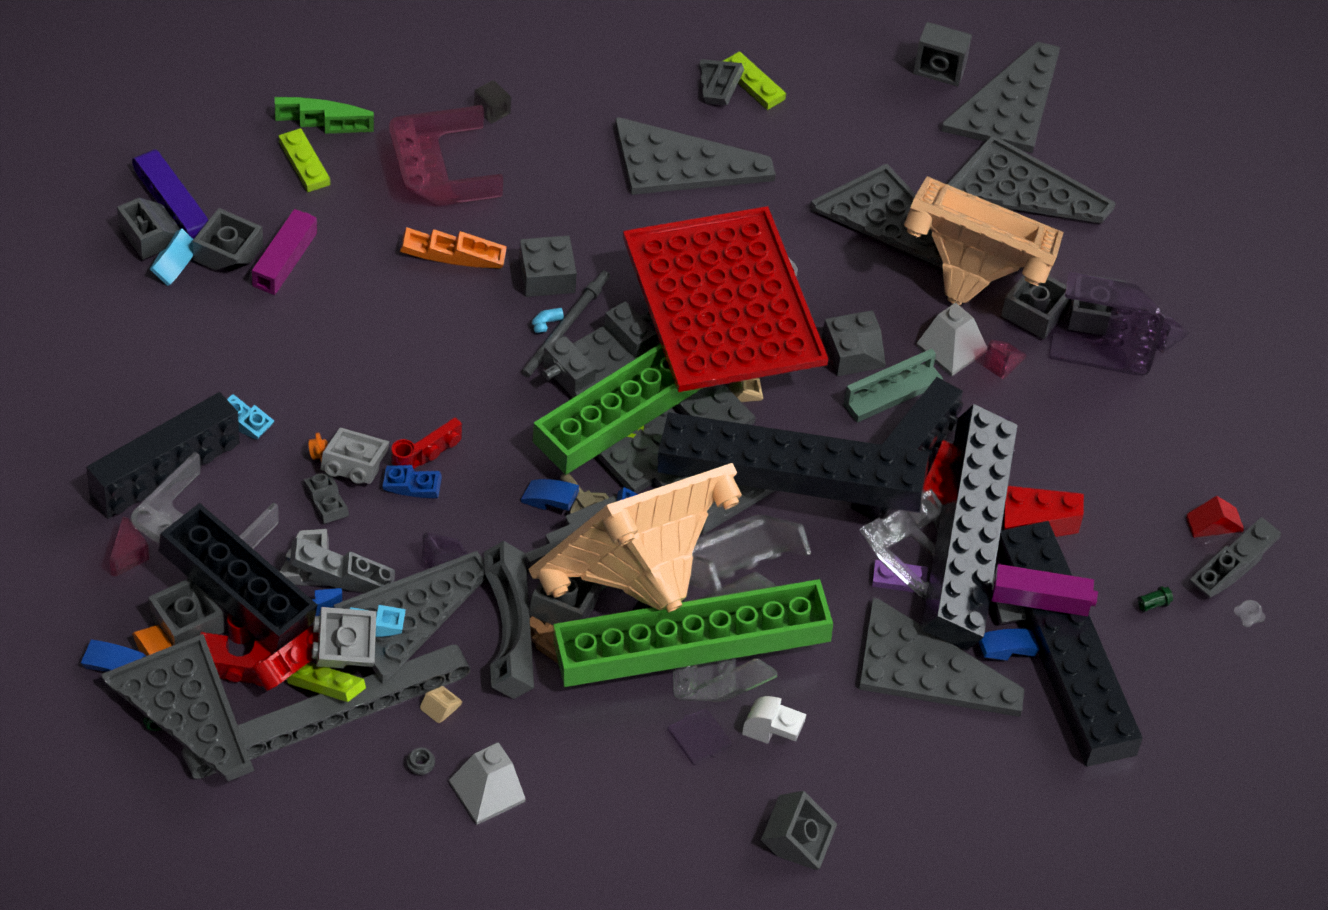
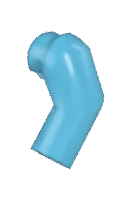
M562 308L541 311L532 320L534 332H546L548 329L546 323L563 320Z

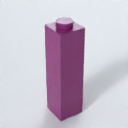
M296 209L292 211L252 269L253 287L276 295L316 236L317 217Z
M998 564L994 578L992 601L1088 616L1091 606H1096L1098 591L1093 590L1094 579Z

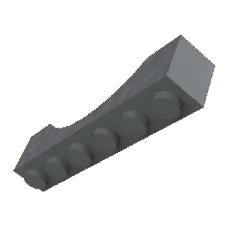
M502 541L484 552L485 575L496 596L503 627L500 650L494 661L490 664L491 687L515 699L534 688L526 556L521 550Z

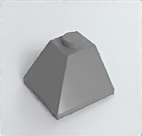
M954 303L937 315L916 345L923 352L933 349L936 353L934 362L951 377L988 350L974 318L957 303Z
M499 742L474 753L449 780V784L476 825L525 802V796L513 763Z

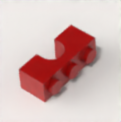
M206 632L200 633L206 639L220 678L228 679L232 682L242 681L263 686L251 667L274 652L262 641L255 640L253 649L249 654L234 656L229 653L228 636Z

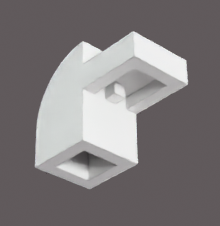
M773 696L759 697L753 703L744 723L742 734L767 744L773 733L796 742L805 722L806 714L781 705V698Z

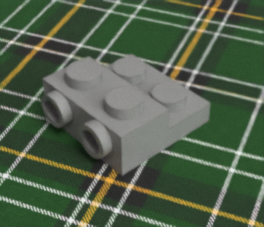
M339 428L323 452L321 470L330 476L350 478L354 483L371 484L379 472L381 460L388 451L389 441Z
M321 607L319 616H314L313 633H318V642H313L311 657L312 659H317L316 666L344 668L345 665L373 667L375 663L376 611Z

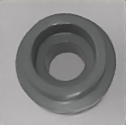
M416 748L408 755L407 766L415 774H427L435 766L434 755L426 748ZM423 761V762H425V763H424V764H418L417 762Z

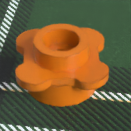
M319 432L316 433V438L309 439V451L313 460L320 459L322 463L323 452L328 446V442L326 439H321Z

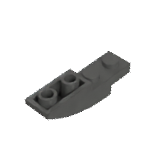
M1261 516L1230 547L1225 546L1190 579V582L1209 598L1219 594L1262 560L1263 554L1281 537V532Z
M299 537L292 541L290 565L308 571L307 579L331 587L366 593L394 582V569L351 551L343 556Z

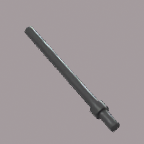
M603 270L594 282H590L586 286L582 297L523 368L521 373L525 377L529 378L544 360V347L560 339L591 300L599 296L603 285L610 278V274L607 271Z

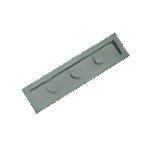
M929 349L848 385L843 405L858 423L923 394L936 377L943 380L942 376L934 368L936 353L933 349Z

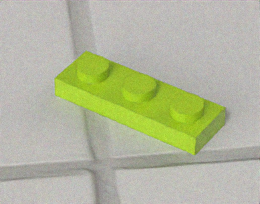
M740 51L723 60L726 62L742 63L744 71L738 84L767 110L786 99V93Z
M301 128L278 135L282 149L307 192L330 185V177Z
M311 662L287 678L288 684L349 702L366 689L363 678L328 667L316 666L317 664Z

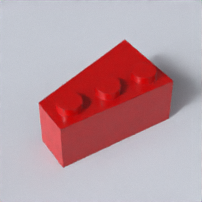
M1008 486L1001 530L1049 521L1055 537L1079 533L1084 515V494Z

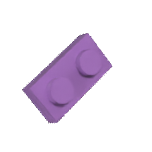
M875 560L872 586L925 594L928 567Z

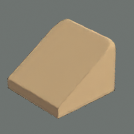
M759 378L729 383L730 391L741 402L761 401L763 399Z
M441 686L426 693L420 709L437 723H441L462 704V701L444 686Z

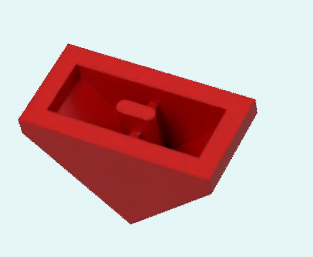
M1218 496L1213 497L1186 515L1193 538L1243 532L1244 530L1237 508Z

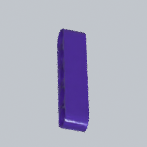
M156 149L132 158V165L136 174L157 203L163 204L180 229H183L195 239L209 220Z

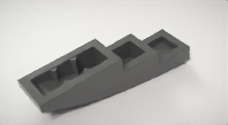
M610 497L566 515V526L546 534L545 546L525 553L527 568L529 569L606 505L616 502L615 497Z

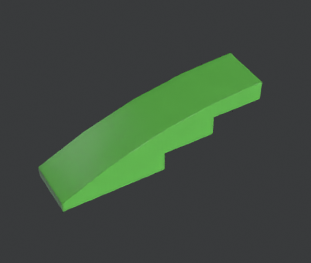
M274 97L275 121L300 120V127L325 126V134L374 132L373 111L321 99Z

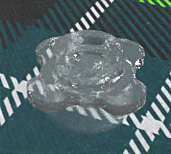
M1254 600L1244 601L1241 606L1238 605L1234 608V614L1240 617L1242 625L1245 627H1251L1256 622L1262 623L1266 618L1265 614L1262 613L1261 605Z

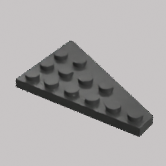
M1036 42L943 122L942 132L984 142L994 135L1022 151L1033 153L1060 47Z
M615 118V127L632 195L775 181L776 174L771 156L624 118Z
M994 135L986 141L947 184L1003 208L1095 223H1103L1114 210L1116 204L1114 201Z
M888 164L811 201L810 208L813 211L943 269V261L932 237V230L929 229L928 234H922L921 237L907 232L908 228L904 226L916 194Z
M478 551L333 605V608L350 609L352 607L376 612L379 605L406 609L401 634L375 637V663L372 668L382 683L388 681L487 578L485 575L484 559Z
M873 598L859 690L1021 716L1024 698L1023 687L953 644L921 630L922 625L880 599Z
M203 634L101 674L107 686L227 781L255 771Z

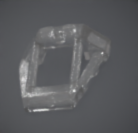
M932 489L923 493L920 513L899 510L883 520L878 518L859 529L883 564L925 601L927 599L929 581L924 582L888 548L911 536L934 557L936 545L920 531L921 528L931 521L934 522L937 530L939 529L943 505Z

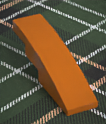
M406 227L403 233L400 252L453 265L502 268L507 246L461 231L456 237L434 229L429 235Z

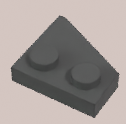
M701 59V79L704 86L703 97L707 104L728 105L744 71L742 63Z

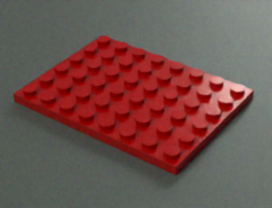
M768 206L623 231L625 246L678 392L828 364V356Z

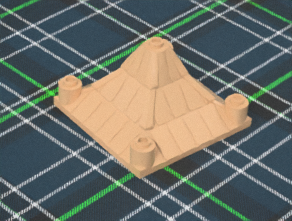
M928 176L917 192L904 223V226L908 228L907 232L917 237H921L922 234H928L929 229L932 230V237L943 261L944 293L948 296V301L958 305L968 303L988 286L991 281L1016 272L1020 267H1024L1022 274L1026 276L1025 281L1039 286L1040 282L1046 283L1056 260L1064 233Z
M733 463L608 504L528 570L533 579L540 580L547 596L553 594L554 598L560 597L569 591L567 587L571 585L568 577H581L585 581L623 589L628 595L658 610L667 609L668 612L674 611L682 606L681 601L687 596L692 568V552L707 519V510L714 501L717 507L723 506L725 510L739 503L738 498L742 494L733 478L737 471Z

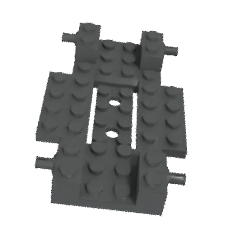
M625 301L605 312L604 326L580 340L572 343L566 336H563L545 346L543 366L546 370L542 371L543 377L547 381L554 377L573 398L656 347L657 333L648 325L652 321L650 312L648 311L640 315ZM724 384L702 388L675 405L684 415L748 425L754 424L756 418ZM673 408L645 424L644 431L641 429L634 431L633 434L635 436L633 438L625 437L597 455L599 460L627 489L639 493L652 484L659 488L689 478L658 473V451L668 412L675 413L672 410ZM737 485L742 494L738 498L739 503L725 510L723 506L717 507L714 501L707 510L708 516L701 534H706L775 492V490Z

